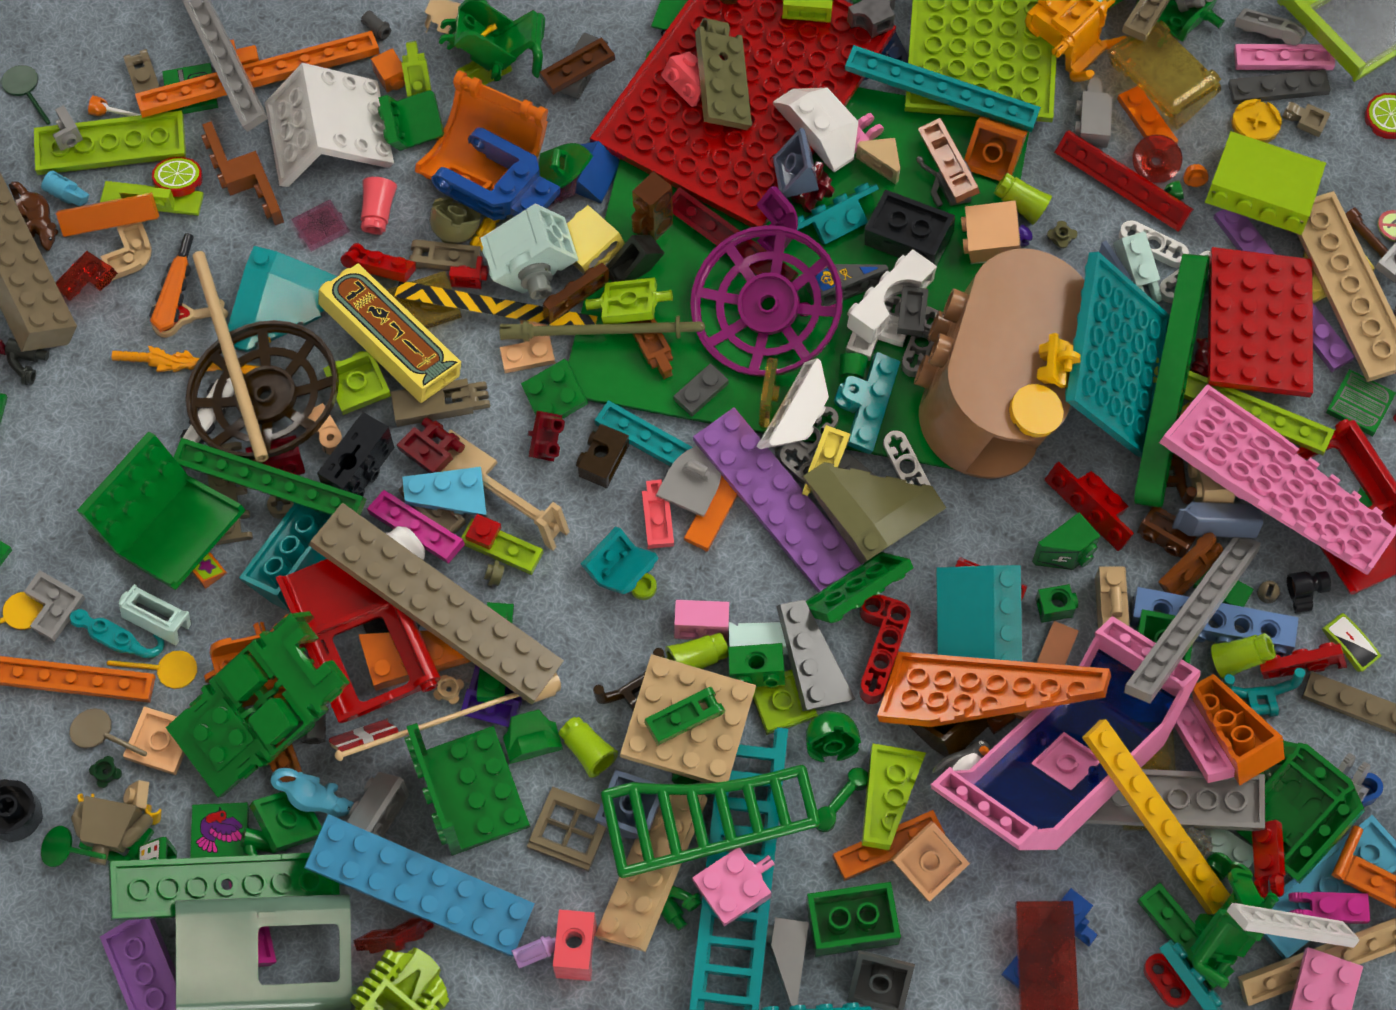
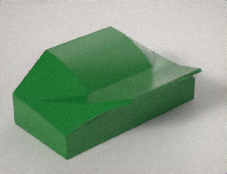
M539 709L512 716L508 731L503 736L510 764L563 750L556 722L550 721Z

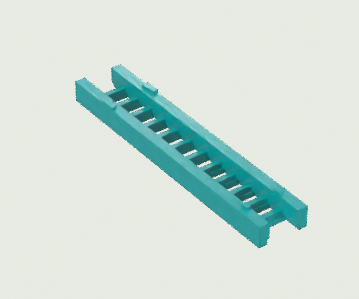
M777 728V730H774L773 748L739 745L736 757L771 761L770 772L784 769L788 729ZM731 771L729 780L747 778L761 774ZM770 784L762 786L768 787L767 801L757 800L759 812L765 814L764 829L776 827L779 823ZM726 792L730 810L748 812L745 799L729 797V792ZM715 794L709 844L722 841L725 837ZM734 825L736 837L753 833L752 827ZM777 838L762 842L761 855L745 854V856L754 864L767 857V855L774 862ZM726 851L707 856L706 868L730 852ZM774 866L762 873L763 881L770 891L772 889ZM702 896L689 1010H704L705 1002L745 1007L744 1010H759L770 899L755 908V912H745L735 919V921L754 923L752 940L713 936L715 918H719ZM711 947L751 950L749 968L710 964ZM708 974L748 978L746 997L706 992Z

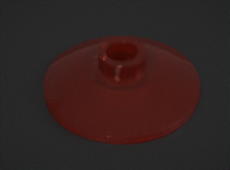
M1150 135L1143 138L1136 145L1132 155L1133 166L1137 174L1152 183H1163L1174 178L1179 172L1183 160L1178 144L1164 135ZM1153 158L1159 159V160H1160V164H1159V165H1154V164L1152 163V159H1153Z

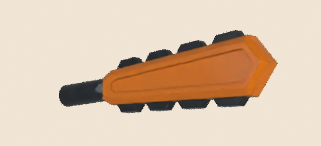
M189 233L184 234L178 255L167 266L166 272L168 275L162 279V290L157 293L155 298L157 304L151 308L149 314L151 324L159 332L173 327L175 322L179 320L180 310H178V307L183 303L184 296L182 291L186 290L187 280L185 278L189 276L191 270L187 258L194 236Z

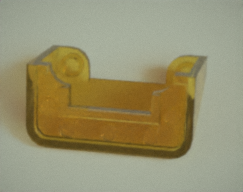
M1160 20L1156 22L1144 42L1128 36L1115 44L1107 54L1111 66L1119 73L1122 71L1125 77L1128 76L1158 105L1159 110L1171 118L1169 123L1178 130L1221 91L1219 84L1221 78L1214 70L1208 71L1169 33V27Z

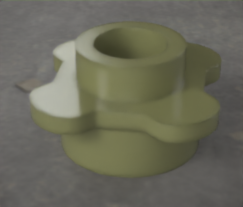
M1058 221L1057 226L1054 229H1050L1047 233V237L1052 239V242L1060 248H1066L1071 240L1076 239L1078 235L1077 231L1069 228L1065 221Z

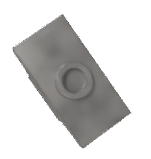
M862 0L848 7L847 21L851 28L861 27L867 30L871 38L893 29L895 14L892 10L895 8V0Z

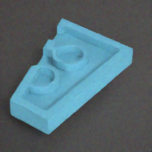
M481 467L402 477L405 503L410 506L433 510H450L462 515L464 513L479 514L487 518Z

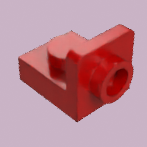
M477 256L476 268L465 265L458 267L450 266L449 278L451 287L481 289L482 280L487 281L488 265H484L483 256Z

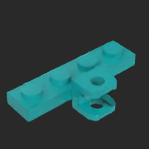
M876 352L873 356L866 381L858 377L848 376L845 382L838 386L834 403L844 410L852 413L856 412L847 446L869 455L873 452L900 365L899 360Z

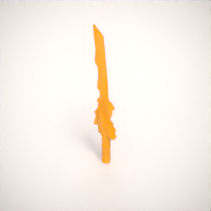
M148 346L149 353L112 351V361L146 362L150 367H157V372L171 370L177 372L182 369L193 370L200 359L193 357L187 350H184V353L176 352V354L169 355L164 350ZM214 363L207 369V371H223ZM245 364L241 367L242 373L246 374L261 366Z

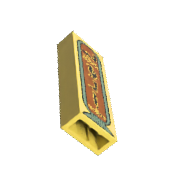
M359 263L352 268L343 270L338 277L332 281L325 282L320 287L318 304L420 403H423L460 376L461 361Z

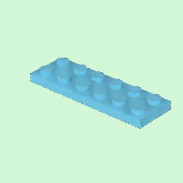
M1371 815L1359 825L1363 829V833L1353 855L1393 873L1396 871V840ZM1349 834L1330 849L1300 884L1293 879L1284 886V895L1278 897L1279 901L1272 909L1285 912L1295 909L1310 910V903L1290 902L1288 894L1292 892L1362 893L1344 884L1343 880L1336 879L1331 875ZM1264 934L1263 936L1283 960L1291 957L1309 942L1308 940Z

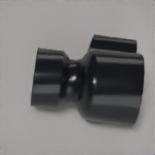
M1306 571L1287 575V588L1293 601L1295 613L1312 611L1314 591L1324 593L1331 590V579L1327 571L1316 572L1314 575Z

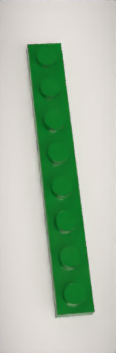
M182 437L174 454V459L182 467L331 516L342 503L361 516L367 500L363 496Z

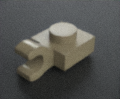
M1289 102L1282 118L1289 121H1299L1297 128L1319 137L1330 113L1311 104H1307L1304 109L1294 102Z

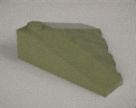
M823 462L802 476L861 565L946 509V506L930 485H914L906 483V480L890 476L885 478L870 475V472L854 468L849 470L834 467V464Z

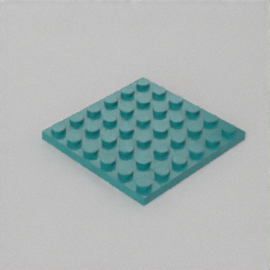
M1089 252L1088 262L1085 265L1084 287L1081 290L1080 312L1077 314V331L1073 339V351L1079 353L1081 359L1080 363L1072 364L1068 387L1065 390V401L1137 457L1142 458L1156 388L1153 377L1158 378L1154 371L1155 367L1158 366L1159 373L1170 314L1100 252Z

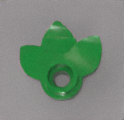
M1214 852L1206 859L1220 880H1223L1225 877L1228 879L1227 876L1233 868L1251 871L1245 865L1231 861L1223 853Z

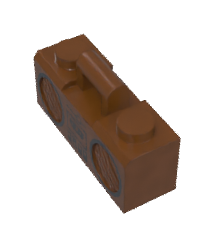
M653 171L632 191L635 212L632 214L631 219L633 233L637 235H651L656 241L673 225L672 186Z

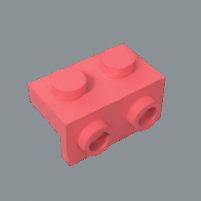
M691 52L670 57L661 76L691 107L696 106L701 98L698 58Z

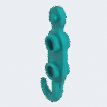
M83 609L74 610L70 615V622L73 626L86 628L93 640L116 652L135 654L142 658H153L158 656L164 649V639L154 634L153 636L158 642L157 646L147 649L140 645L131 632L107 619H92L88 612Z

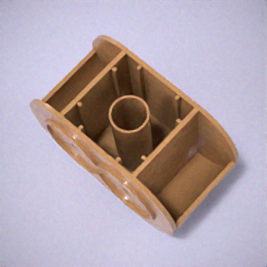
M1013 249L1001 252L982 265L965 292L953 288L943 312H937L928 335V340L934 342L930 356L924 355L917 370L914 384L925 388L919 406V421L922 433L932 451L953 469L973 477L996 479L1019 472L1032 460L1037 448L1047 436L1032 437L1025 435L1019 430L1020 428L1016 423L1014 425L1009 413L1011 399L1020 388L1026 385L1039 384L1055 392L1061 400L1064 410L1060 425L1067 417L1070 404L1065 401L1066 387L1059 388L1054 383L1044 384L1037 379V369L1047 366V361L1040 358L1039 345L1048 342L1049 334L1052 333L1059 334L1060 339L1070 342L1071 345H1073V339L1076 336L1077 314L1080 312L1081 290L1084 287L1085 280L1065 261L1049 253L1034 249Z

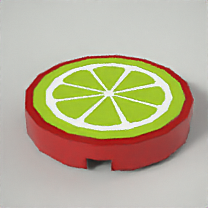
M1383 93L1377 95L1369 101L1364 113L1367 126L1369 125L1373 129L1372 132L1377 136L1385 139H1396V94Z
M186 157L165 159L158 163L152 171L154 187L171 189L173 197L189 195L195 191L198 185L200 187L202 184L203 174L201 167L193 159Z

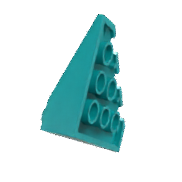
M254 246L245 266L229 320V332L259 321L277 320L295 324L302 322L305 326L321 318L320 313L325 310L318 304L319 289L325 282L332 281L338 276L280 252ZM268 333V337L273 341L287 333ZM258 335L235 343L234 348L244 352L256 349L255 343L258 342Z

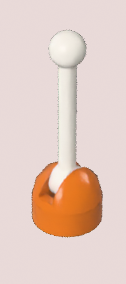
M94 95L91 97L88 105V114L93 116H103L107 111L129 117L141 115L109 107L105 99Z

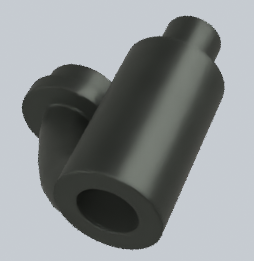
M9 338L5 346L8 364L21 377V383L23 385L33 384L36 379V370L32 369L31 366H25L24 368L18 359L38 362V359L47 361L49 351L37 349L21 352L16 340L13 338Z

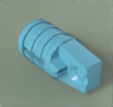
M53 170L48 172L42 181L41 188L43 191L54 195V197L59 198L65 203L82 206L88 201L89 194L79 188L75 182Z

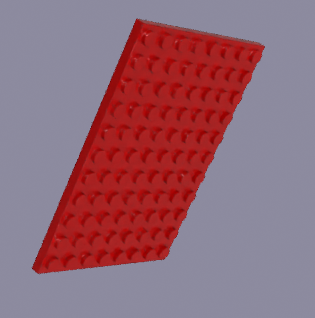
M688 0L590 137V142H601L612 155L648 174L654 171L671 186L677 189L679 187L694 198L750 227L764 226L768 223L769 219L758 208L757 203L770 187L776 186L778 188L773 157L797 132L773 105V101L791 89L828 88L846 106L865 78L845 71V65L853 45L881 54L896 32V25L893 26V29L871 38L868 31L864 28H851L847 17L848 7L853 4L845 0H833L831 22L782 19L783 0H738L735 4L731 5L724 4L720 0ZM704 18L728 23L730 26V37L742 35L752 126L748 130L704 122L702 98H700L696 106L691 107L661 76L670 57L686 52H691L697 57L695 32ZM810 146L811 152H812V156H813V154L815 153V151H814V150L812 149V147Z

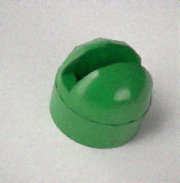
M1179 180L1166 185L1164 191L1178 200L1184 199Z

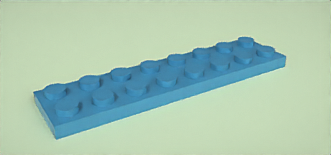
M329 814L325 818L304 866L305 869L511 957L514 956L512 950L517 948L535 904Z

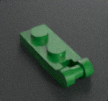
M712 687L705 688L645 718L644 723L657 746L710 719L721 716L726 711L722 703L717 702L715 698L716 693ZM705 702L708 708L702 710L699 704Z

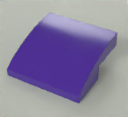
M476 664L469 689L467 688L461 711L485 703L477 701L480 667ZM506 687L505 695L514 693L511 689ZM519 696L464 716L509 727L511 717L518 715L522 698Z

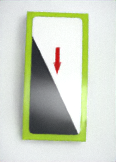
M1340 613L1322 628L1330 642L1335 644L1341 643L1343 653L1357 672H1363L1381 657V654L1367 636L1344 613Z

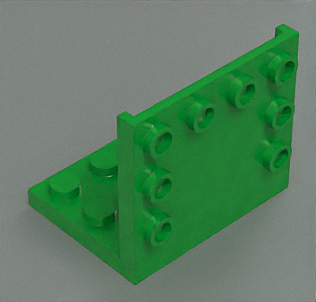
M149 431L77 509L79 514L118 557L174 590L181 585L246 511L240 503L188 476L156 435Z
M415 723L407 726L409 736L404 737L418 779L424 777L427 787L422 788L427 805L434 804L436 813L431 814L441 844H448L452 856L530 828L494 726L427 750L418 724Z

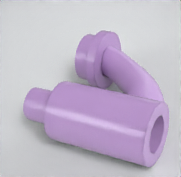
M542 936L538 940L512 950L518 968L520 969L550 957L555 950L556 937L551 938L547 936L544 938Z

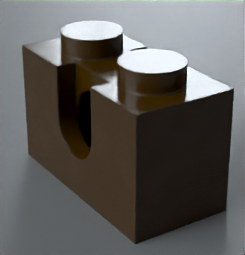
M600 423L597 431L593 430L587 442V445L590 447L587 452H581L577 459L576 467H578L580 478L607 489L629 447V435ZM598 452L607 454L604 457L595 456Z

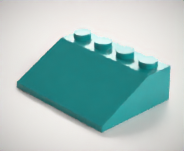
M1021 565L937 567V655L1022 661Z

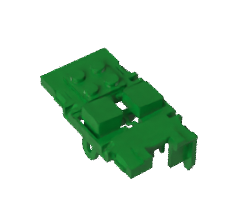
M310 611L290 613L273 627L274 630L272 632L268 630L260 633L259 636L261 638L254 639L209 680L210 684L204 685L201 688L203 694H200L189 704V708L185 709L165 727L218 798L225 796L244 778L247 779L258 767L270 764L296 739L310 732L314 728L315 722L329 710L326 704L335 700L350 683L333 660L324 662L316 669L313 665L314 660L308 659L304 654L305 648L299 647L300 644L316 642L319 639L308 625L314 619ZM277 677L278 681L271 690H268L264 684L268 680H273ZM283 685V687L286 689L282 693L285 699L274 698L273 695H275L279 691V687ZM255 693L259 700L255 702L253 707L245 710L241 701H247ZM280 741H284V742H283L281 745H279L277 748L274 746V745L278 744Z

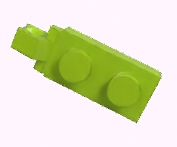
M409 41L406 43L407 55L402 56V69L407 97L428 90L432 91L425 54L418 52L417 41Z

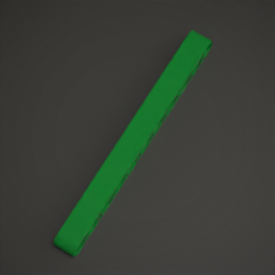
M1183 254L1181 258L1135 488L1134 503L1136 505L1162 508L1173 452L1159 442L1181 416L1208 278L1209 256Z

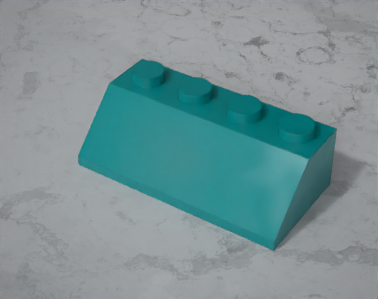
M294 503L239 579L269 602L290 612L276 577L279 575H289L327 559L310 547L309 544L331 515Z

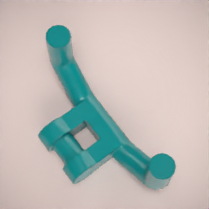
M1297 668L1291 679L1273 686L1236 687L1233 686L1235 677L1231 674L1224 677L1223 683L1241 699H1246L1247 704L1257 714L1273 717L1279 715L1276 696L1298 688L1306 673L1303 668ZM1265 699L1266 704L1259 705L1257 700Z

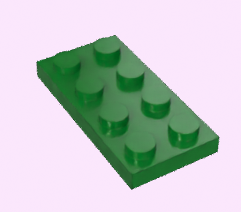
M880 552L808 599L806 603L815 619L835 623L840 621L844 614L851 609L861 607L864 601L871 596L882 593L885 587L892 582L903 579L906 573L914 567L908 558Z

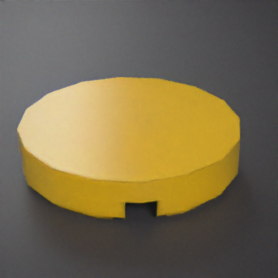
M1261 99L1245 100L1237 106L1232 115L1231 124L1234 132L1265 143L1275 139L1282 123V118L1277 108L1269 102L1267 104L1260 102Z
M1039 384L1026 385L1020 388L1011 399L1009 406L1010 418L1014 425L1016 423L1022 433L1032 437H1045L1051 434L1062 422L1064 414L1062 402L1057 394L1048 387Z

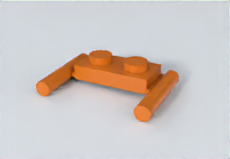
M1353 825L1331 875L1336 879L1343 880L1344 884L1362 893H1368V896L1395 909L1396 875L1353 855L1363 833L1361 827Z

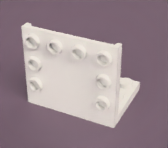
M301 63L265 102L279 186L289 187L321 154L389 168L394 164L391 145L386 142L383 135V130L385 129L384 121L378 113V107L380 106L378 97H381L377 80Z

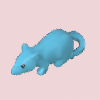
M290 768L276 769L271 775L270 781L272 786L277 790L284 791L290 803L300 811H321L337 818L348 815L354 802L344 797L339 798L334 794L338 789L337 784L328 783L324 787L320 784L319 777L303 774V772H297ZM284 776H291L296 778L294 781L282 782L280 780V778Z

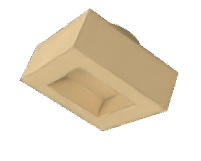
M138 780L129 785L124 793V803L136 805L141 811L145 810L147 807L149 782Z

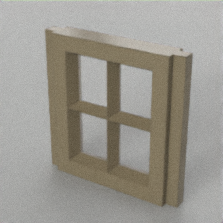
M552 787L531 834L527 848L589 871L607 828L598 823L594 834H590L574 826L580 814L595 819L600 804ZM555 805L575 811L569 825L550 818ZM548 823L567 830L561 844L542 837ZM572 832L591 839L586 853L566 846Z

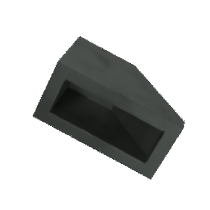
M632 235L606 266L609 269V278L612 282L635 280L649 272L665 253L651 235Z

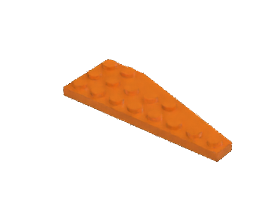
M898 652L877 717L879 722L935 727L1105 698L1111 673L1108 668Z

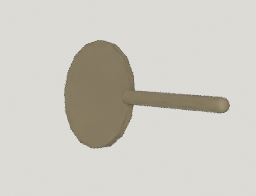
M101 709L85 710L73 720L70 726L71 740L78 747L85 749L93 748L101 744L105 739H108L144 757L147 756L146 751L109 734L112 721L109 715Z

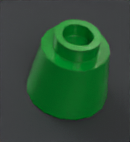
M843 353L840 355V377L844 379V382L848 376L863 379L868 357L858 353Z

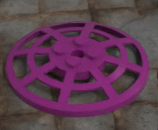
M764 225L737 232L722 241L711 251L703 261L695 277L690 303L692 321L702 322L701 298L716 301L717 319L722 330L711 337L707 336L705 329L701 332H696L704 347L715 359L738 373L770 377L797 370L803 366L804 362L813 360L822 352L838 327L842 314L843 291L838 270L829 254L819 243L808 235L792 228ZM775 236L774 251L759 252L743 259L735 247L741 242L752 238ZM786 238H791L807 245L819 255L820 259L808 268L798 258L784 253ZM727 252L735 266L726 274L718 291L703 288L712 267ZM772 260L770 273H762L755 276L749 265L759 261ZM783 261L794 265L803 274L793 282H790L781 275ZM826 267L829 269L835 285V307L821 306V290L815 276ZM741 272L747 282L742 287L739 295L727 293L731 282ZM808 282H810L812 287L814 305L800 304L797 291ZM766 298H774L775 305L772 309L765 310L762 308V303ZM724 303L738 305L741 319L730 326L725 317ZM798 314L811 315L807 327L797 336L790 325L795 321ZM819 316L833 317L832 324L825 338L816 349L809 353L802 342L814 330ZM746 327L757 332L758 336L755 347L744 343L735 334ZM783 332L789 343L780 347L766 348L768 336ZM729 339L739 349L753 354L749 368L730 361L715 346ZM794 349L801 359L783 368L760 370L763 356L780 355Z

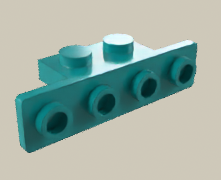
M867 182L854 188L855 193L849 196L846 193L832 199L834 203L827 207L825 204L815 207L811 210L812 215L806 218L803 215L798 216L797 230L812 223L822 245L868 223L858 199L878 190L877 184L868 185Z

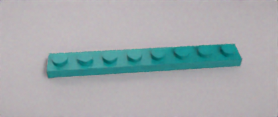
M853 45L845 65V71L1029 132L1033 131L1041 108Z

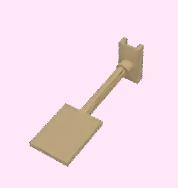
M450 429L448 433L457 435L460 438V442L465 445V449L461 453L456 452L454 449L449 450L448 452L452 455L453 460L441 472L481 467L484 487L534 520V524L538 526L544 544L554 551L556 548L554 538L561 531L567 536L570 532L562 508L552 502L545 511H540L489 477L487 474L498 463L497 460Z

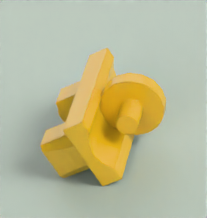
M1057 333L1049 334V341L1039 345L1040 358L1047 361V366L1037 369V379L1044 384L1054 383L1059 388L1068 387L1069 372L1072 371V364L1080 363L1081 355L1073 351L1074 346L1070 342L1060 339Z

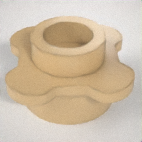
M448 675L440 676L441 679L438 682L437 689L433 693L435 699H444L449 701L450 704L458 703L459 693L464 688V682L461 679L456 680ZM449 687L451 688L450 692L446 691Z

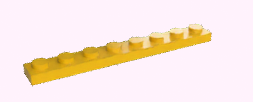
M1107 719L1099 720L1082 737L1205 912L1207 914H1215L1229 898V892Z

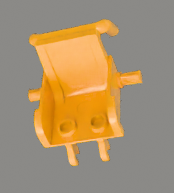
M1038 0V3L1027 13L1025 19L1026 27L1033 35L1042 37L1055 47L1051 51L1053 55L1056 54L1055 57L1059 58L1062 54H1065V70L1070 73L1069 78L1073 82L1092 79L1095 72L1086 69L1106 49L1124 46L1129 41L1127 36L1106 40L1100 39L1107 16V9L1115 3V0H1103L1102 2L1097 0Z

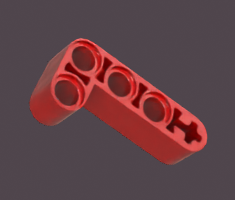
M881 594L871 596L860 607V617L862 620L880 627L860 685V698L867 704L878 703L884 695L911 614L910 608L906 603ZM875 605L879 610L877 612H870L866 609V606ZM898 613L901 614L904 617V619L901 621H896L891 617V615ZM891 637L896 643L889 645L884 643L882 639ZM876 661H883L887 664V667L879 669L874 663ZM874 678L877 680L876 689L870 692L868 690Z

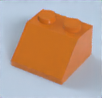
M980 116L976 121L964 160L967 162L971 172L1001 181L1006 173L1013 175L1028 131Z

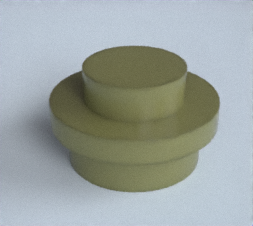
M495 560L493 565H487L484 579L488 580L487 586H499L505 566L500 565L499 561Z

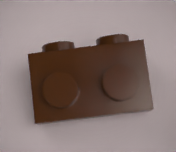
M1152 507L1137 531L1147 542L1156 543L1163 547L1171 556H1178L1180 558L1187 554L1197 536H1188L1179 529H1172L1176 516L1160 507Z

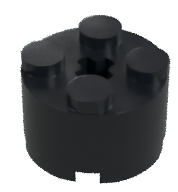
M2 779L0 780V839L7 842L25 839L37 829L43 819L40 800L25 783L18 780Z

